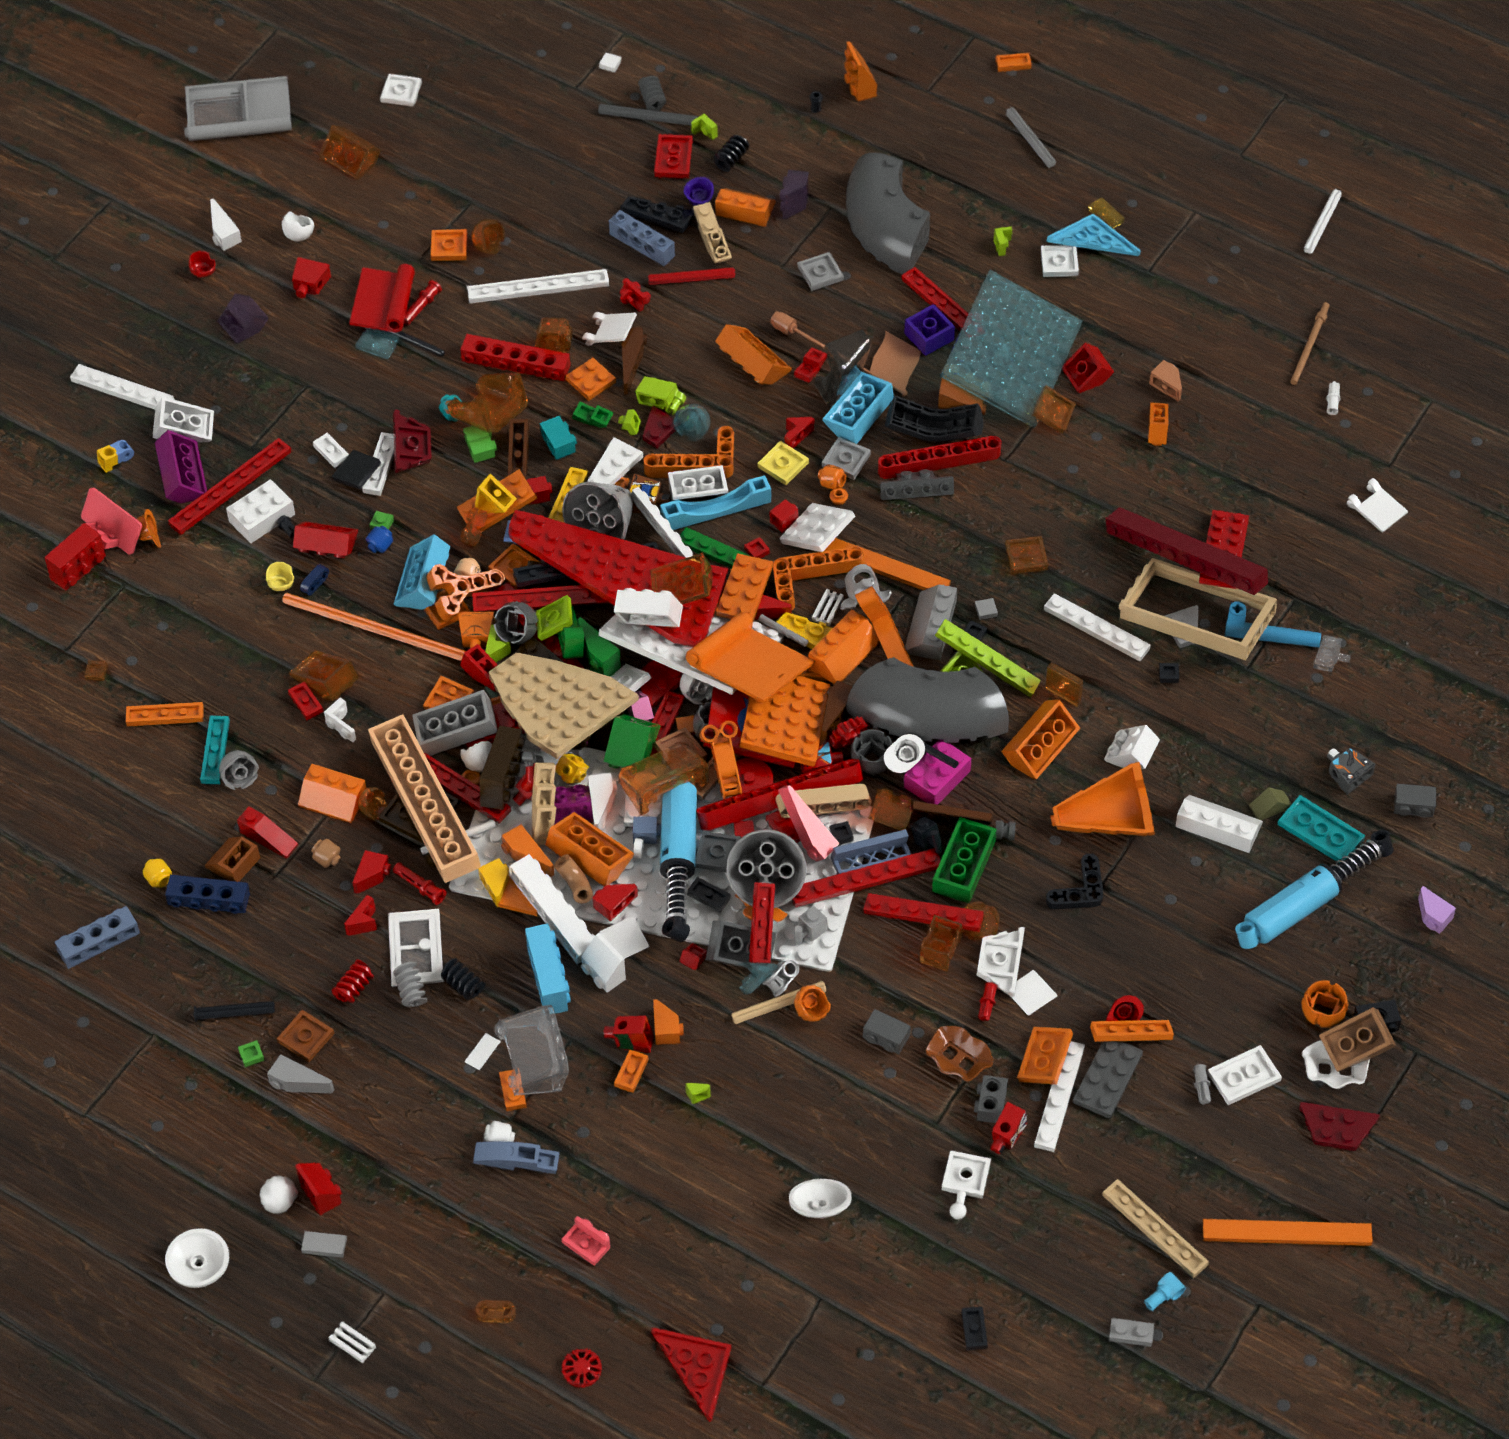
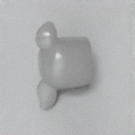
M865 564L857 565L845 577L844 582L849 598L841 603L840 609L855 608L856 605H859L855 595L871 586L883 602L890 598L891 590L880 591L873 569ZM861 572L870 574L867 579L855 583V575Z

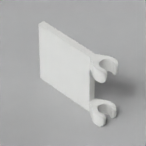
M595 312L592 318L597 319L595 323L600 325L596 335L585 333L582 339L587 340L585 343L587 346L599 342L625 341L637 315L636 313L603 314Z
M1373 478L1368 481L1366 487L1368 491L1374 493L1361 503L1357 496L1352 494L1348 497L1347 505L1350 508L1357 510L1382 533L1408 513Z

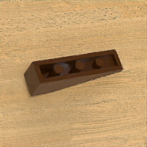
M643 327L630 328L625 341H622L624 395L629 393L644 353V345H647V334H643Z
M510 419L508 476L520 469L525 479H527L530 431L528 419Z
M838 680L833 687H829L826 694L828 695V701L820 739V745L822 746L829 739V736L832 735V731L837 728V725L847 715V700L852 686Z

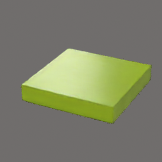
M568 595L536 611L538 619L537 635L541 641L562 631L563 627L573 625L571 598Z

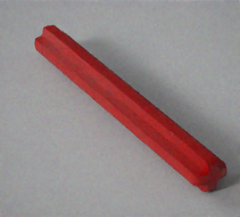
M731 267L648 275L649 285L734 278L735 269Z

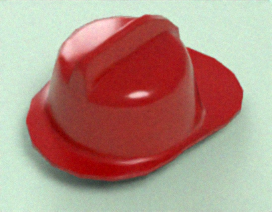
M1132 995L1122 996L1115 1000L1105 1021L1140 1020L1144 1012L1141 1000Z

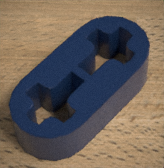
M321 564L317 565L301 583V592L309 596L312 595L327 579L329 569Z

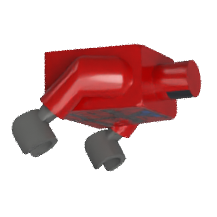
M529 751L523 752L522 761L528 762V766H526L525 775L515 785L519 791L512 798L519 806L527 799L532 801L535 763H544L542 756L535 755Z

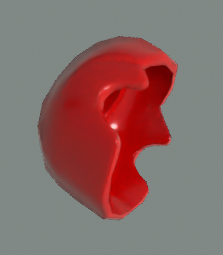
M206 251L193 252L189 256V269L197 277H208L215 271V259L212 260Z

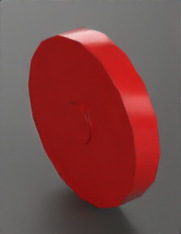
M744 758L736 761L742 793L773 784V773L765 762L753 758Z

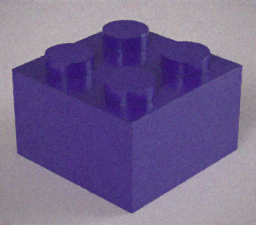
M934 304L905 319L904 334L925 356L954 341L955 326Z

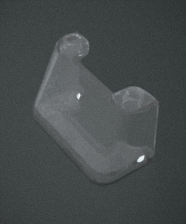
M542 1005L500 1019L495 1024V1034L499 1036L500 1040L505 1039L513 1067L512 1074L508 1077V1084L512 1088L514 1096L560 1092L568 1076L569 1066L553 1006Z

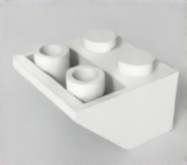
M1147 725L1121 729L1116 733L1115 739L1108 748L1104 760L1121 768L1131 763L1140 762L1141 769H1145L1160 739Z

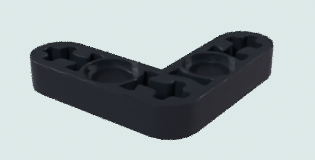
M1088 853L1081 858L1083 887L1052 889L1048 891L1046 904L1049 908L1097 907L1102 904L1103 886L1099 859L1096 855ZM1087 861H1091L1092 870H1089ZM1095 877L1097 882L1089 883L1087 878ZM1092 890H1095L1097 899H1093ZM1071 895H1078L1080 900L1072 901L1069 897ZM1052 897H1056L1058 901L1054 902Z

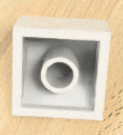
M600 933L596 934L581 956V968L586 975L590 974L598 988H603L608 993L626 980L624 958Z

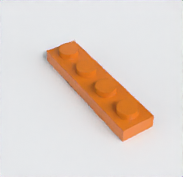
M203 702L126 706L127 726L203 722L204 720Z
M1169 1020L1092 1021L1090 1025L1095 1042L1173 1040L1174 1036Z

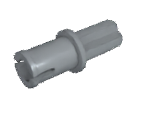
M1203 1064L1195 1065L1193 1067L1196 1081L1194 1087L1197 1089L1199 1102L1204 1105L1211 1101L1209 1092L1210 1081L1207 1079L1206 1066Z

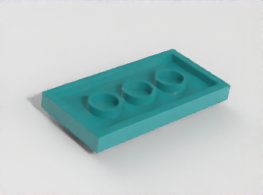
M1299 795L1281 816L1277 824L1336 862L1342 860L1344 856H1348L1350 852H1354V849L1360 846L1366 836L1302 795Z

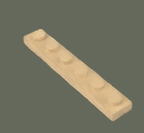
M1118 1179L1103 1191V1197L1193 1278L1208 1266L1209 1261Z

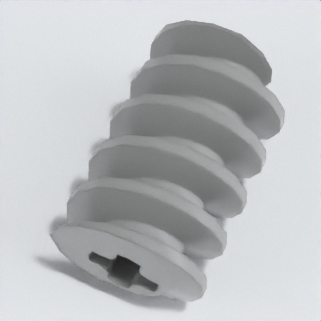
M406 962L393 971L394 976H396L395 980L398 984V990L400 991V998H402V1005L406 1007L420 1006L427 1002V998H421L425 995V991H419V989L423 988V984L417 983L421 980V976H415L419 973V969H413L417 966L416 962Z

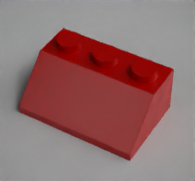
M304 521L295 526L293 548H298L299 552L309 553L311 550L316 551L318 555L331 553L334 554V557L345 558V556L352 553L358 529Z

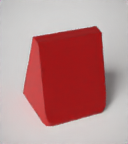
M691 943L683 949L679 961L687 967L696 970L706 958L707 950Z

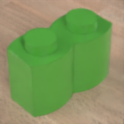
M481 423L463 428L464 437L474 463L495 457L497 446L495 440L491 441L490 439L492 434L489 427L486 428L485 424Z

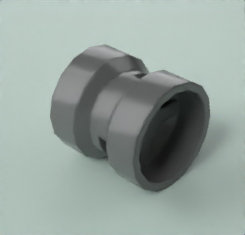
M996 820V840H1001L1005 837L1009 841H1014L1016 821L1004 823L1002 820Z

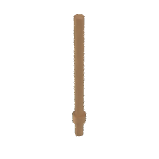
M1323 303L1320 312L1315 317L1316 322L1290 383L1292 385H1297L1319 330L1326 321L1327 312L1330 307L1329 303Z

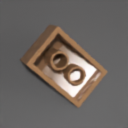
M1374 1007L1319 1035L1337 1072L1378 1056L1396 1046L1379 1010Z

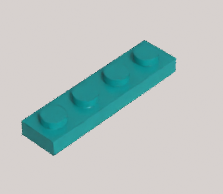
M210 716L200 777L201 784H221L219 765L221 759L225 756L230 723L229 716Z

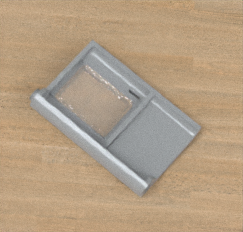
M287 76L185 86L188 124L187 128H184L185 138H189V141L292 131Z

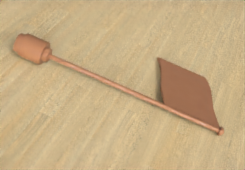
M777 311L771 317L770 324L773 325V328L787 336L795 332L863 372L892 383L894 390L900 392L903 397L907 396L906 387L909 378L920 359L921 351L885 331L884 340L873 358L869 371L798 330L797 320L787 314Z

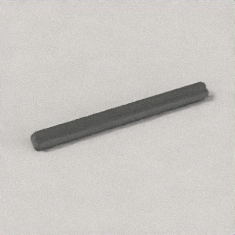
M600 104L598 108L599 114L690 126L691 122L698 117Z

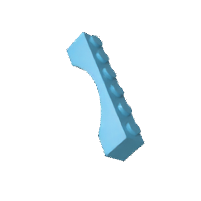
M766 476L749 479L735 490L714 499L698 502L675 500L661 504V516L669 521L672 530L771 503V487Z

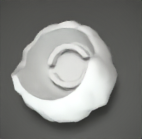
M291 211L284 216L281 223L285 236L296 242L308 239L314 230V222L311 218L295 215Z
M481 741L478 744L475 743L467 751L461 749V758L469 770L483 771L492 747L491 742Z
M273 1176L267 1179L259 1194L261 1204L265 1210L273 1214L287 1211L298 1197V1190L294 1182L284 1176Z

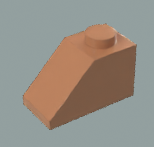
M1163 360L1151 372L1149 384L1179 402L1182 392L1179 370L1173 364Z

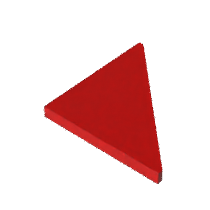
M652 1327V1335L707 1420L712 1422L732 1345Z

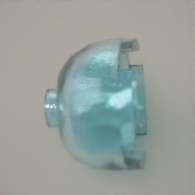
M687 404L681 407L673 419L677 432L681 436L686 435L690 437L687 439L690 441L701 439L709 430L711 422L707 410L698 404Z

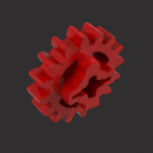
M862 717L850 718L837 725V729L832 731L833 734L829 736L830 739L828 741L835 750L837 748L840 750L842 747L847 748L852 745L856 737L859 738L861 732L868 730V725Z

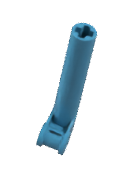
M1235 601L1230 605L1225 636L1243 639L1253 623L1245 622L1246 606L1244 603ZM1268 625L1259 641L1319 648L1321 633Z

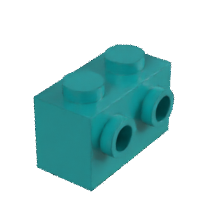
M560 416L540 423V434L556 460L576 452L575 444H577V440L574 434H570L566 421L563 422Z

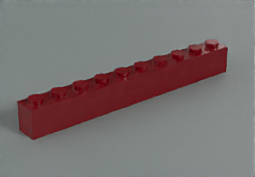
M1119 507L1105 518L1108 534L1247 593L1255 595L1268 584L1267 568Z

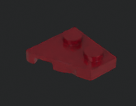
M652 406L643 433V441L658 449L680 428V422Z

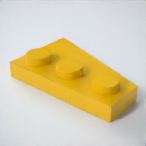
M787 612L776 621L807 639L808 644L806 646L810 649H813L833 629L826 626V623L819 622L817 624L810 622L808 618Z

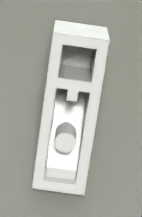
M214 198L211 199L212 228L214 233L212 239L215 245H219L224 251L242 242L240 230Z
M611 773L588 776L594 826L600 830L614 801V792H617L616 780H612Z

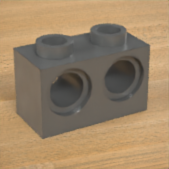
M984 1075L983 1082H978L977 1094L980 1095V1100H975L974 1112H977L978 1121L997 1122L1005 1105L1008 1085L1007 1078ZM985 1107H992L993 1109L988 1110Z

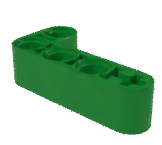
M571 606L573 625L563 627V630L557 633L563 659L583 658L584 630L583 626H578L573 606Z

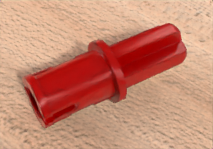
M991 982L985 984L983 997L980 998L981 1005L978 1018L983 1022L990 1020L992 1007L996 1003L994 999L998 986Z

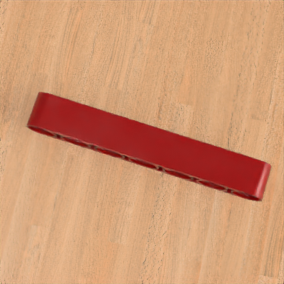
M988 436L883 455L878 460V475L883 479L896 478V474H900L903 471L919 472L923 469L935 471L995 460L1001 455V439L997 436Z

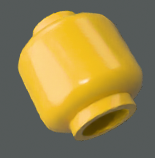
M160 858L147 861L143 869V876L148 883L155 888H162L168 885L172 871L165 861Z

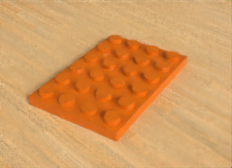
M798 676L764 703L750 696L739 747L814 767L828 695L826 694L830 684Z

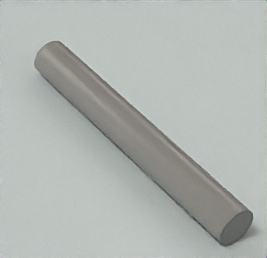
M763 614L760 615L758 620L804 647L808 644L807 639Z

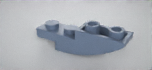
M508 1141L478 1142L475 1146L473 1163L514 1170L515 1167L556 1174L559 1152L540 1149V1145Z

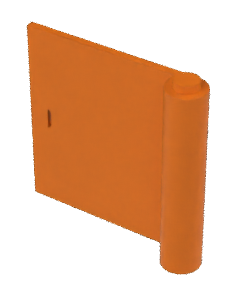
M740 612L687 651L686 660L692 667L764 703L814 664V660L753 630V621L750 615L746 612Z

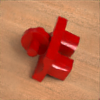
M628 278L623 279V287L619 292L621 294L620 301L623 304L630 303L639 312L643 311L644 305L650 302L651 294L647 291H640V284L637 281L631 282Z

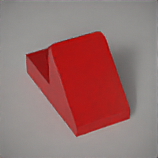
M786 418V430L788 432L784 437L785 444L795 448L814 431V418Z
M366 895L344 923L347 935L351 936L377 929L375 919L371 918L375 912L374 898Z

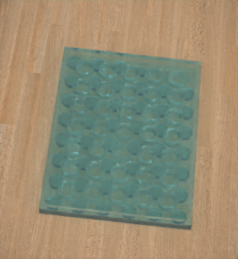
M990 269L940 376L1035 428L1083 321Z

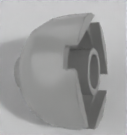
M235 750L229 752L221 759L219 775L224 784L230 789L235 790V788L239 787L244 789L252 785L257 779L259 766L249 753Z

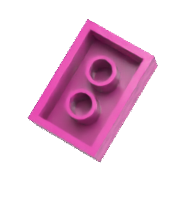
M939 739L932 747L958 761L956 768L925 753L921 760L904 776V788L930 804L938 805L971 771V758L950 743L944 742V739Z

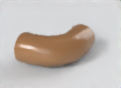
M568 854L561 856L555 862L554 868L570 887L573 898L577 903L585 904L589 902L593 897V892L585 874Z

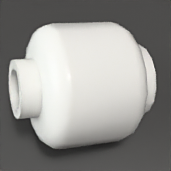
M492 1121L490 1125L487 1124L483 1140L486 1142H513L515 1133L512 1132L510 1124Z

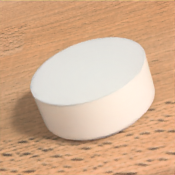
M635 838L633 858H642L643 839Z

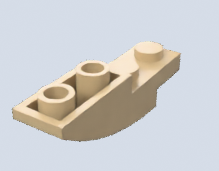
M711 203L693 206L699 232L714 263L731 260V253L722 229L719 228Z

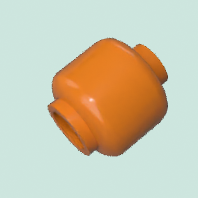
M827 464L823 469L819 470L818 479H820L822 487L833 490L844 486L846 474L841 467Z

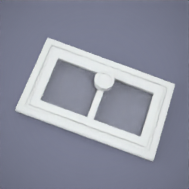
M439 909L388 913L391 986H398L395 980L396 976L393 973L394 969L406 962L417 963V966L413 968L419 969V973L415 976H421V980L417 983L444 982L441 978L443 963Z

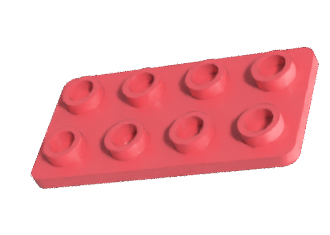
M90 488L82 510V520L100 533L104 549L118 546L127 554H133L142 529V523L96 488Z

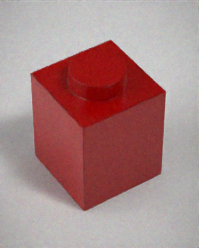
M546 476L526 479L537 497L529 505L550 501V493H553L551 482L547 483Z
M786 499L770 510V523L782 533L798 518L797 506Z

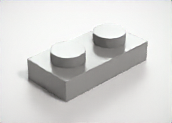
M1112 1318L1109 1341L1152 1347L1154 1324Z

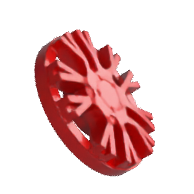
M587 1348L572 1350L571 1353L565 1356L562 1363L563 1377L574 1387H589L597 1382L602 1373V1364L599 1356ZM578 1354H585V1356L580 1358ZM594 1360H596L598 1363L596 1365L590 1364ZM568 1361L573 1363V1365L568 1366L566 1364ZM589 1374L594 1377L591 1381H588L586 1377ZM572 1375L577 1376L575 1382L570 1379ZM580 1377H584V1383H580Z

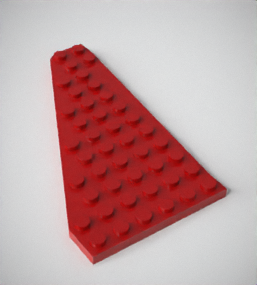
M515 510L508 530L509 537L513 542L614 606L617 590L631 588L636 591L649 589L658 593L662 590L670 591L683 605L680 627L646 626L673 643L694 647L707 637L725 584L728 568L703 563L550 519L542 515Z

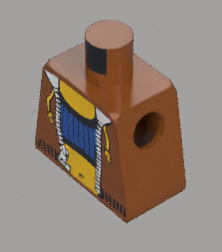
M634 474L629 489L631 495L632 490L639 487L642 492L645 491L647 493L649 501L657 507L659 504L670 502L671 494L662 493L661 482ZM633 502L632 513H642Z

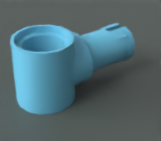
M1169 1272L1158 1282L1157 1291L1144 1300V1303L1150 1311H1153L1165 1300L1171 1299L1174 1301L1179 1298L1186 1290V1287L1172 1272Z

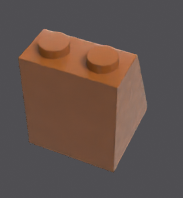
M944 366L938 409L978 403L981 407L982 415H986L987 405L984 404V401H988L989 391L986 390V383Z

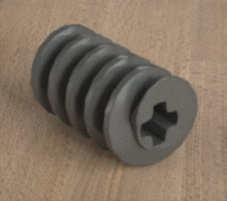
M656 76L641 78L638 81V85L646 109L660 111L666 103V98L659 78Z

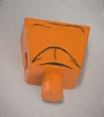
M458 612L463 647H470L471 649L477 644L480 647H486L490 627L495 624L494 612Z

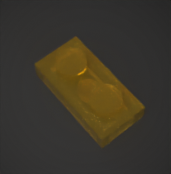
M1102 197L1088 206V210L1092 214L1096 215L1113 229L1124 223V217Z

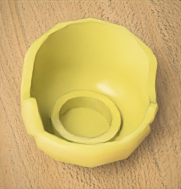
M284 562L270 564L266 571L268 586L275 591H285L291 588L294 582L292 567Z

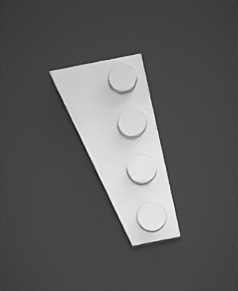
M613 437L587 482L614 485L643 458V452Z

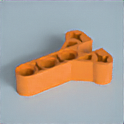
M441 564L434 565L426 576L430 591L445 589L449 593L448 596L440 597L435 603L440 618L445 621L452 620L459 612L460 604L464 598L472 597V593L492 592L505 579L504 574L497 569L462 577L448 571ZM474 582H477L480 587H477ZM457 586H460L463 591H460Z

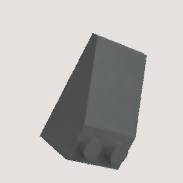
M722 920L713 921L705 960L769 972L770 964L749 962L751 927ZM772 932L771 958L776 938L775 932Z

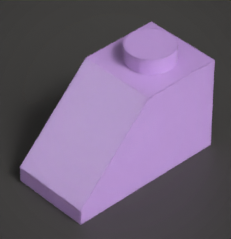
M1423 886L1418 898L1423 923L1430 930L1440 934L1453 919L1456 908Z

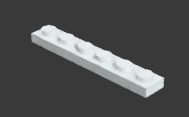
M78 364L70 376L71 381L154 410L162 397L174 400L172 395Z
M639 487L633 489L632 501L672 552L676 555L696 560L692 555L691 549L683 544L680 535L672 530L669 521L661 516L658 507L649 501L647 493L645 491L642 492Z
M1055 593L1044 605L1046 612L1138 661H1141L1150 650L1151 645Z
M1070 1042L1057 1085L1052 1084L1034 1143L1035 1148L1051 1152L1055 1151L1085 1044Z

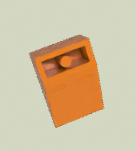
M847 42L846 50L844 51L846 62H844L846 70L844 79L846 84L850 85L851 94L855 95L857 101L877 97V83L865 60L851 42Z

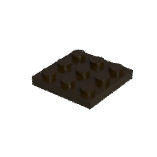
M397 792L380 814L379 821L424 844ZM445 792L455 811L460 805V799Z

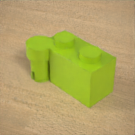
M647 376L643 378L635 390L639 404L655 406L663 410L665 408V411L670 415L671 413L675 415L679 406H682L686 400V396L678 391L676 383Z

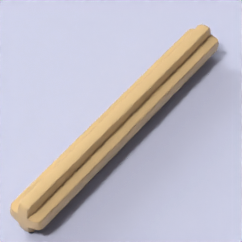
M823 981L812 984L821 988L824 993L826 992V985ZM800 989L733 1012L732 1020L735 1024L794 1004V999Z

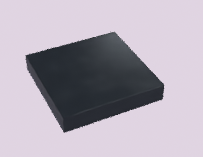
M353 450L335 471L332 478L334 481L360 490L380 466L381 461L378 458Z

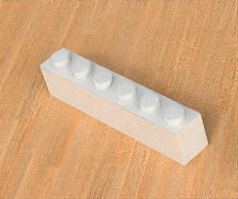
M530 854L510 865L508 875L537 910L543 921L549 924L550 930H554L556 938L575 963H581V956L595 935L589 933L585 922L576 916L573 906L566 903L562 892L553 886L550 876L544 874L539 862L533 859Z

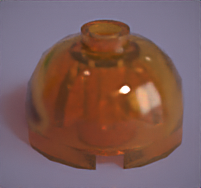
M483 219L476 223L472 230V242L475 248L486 254H496L501 250L502 247L499 246L501 241L504 242L505 239L502 223H498L496 219Z

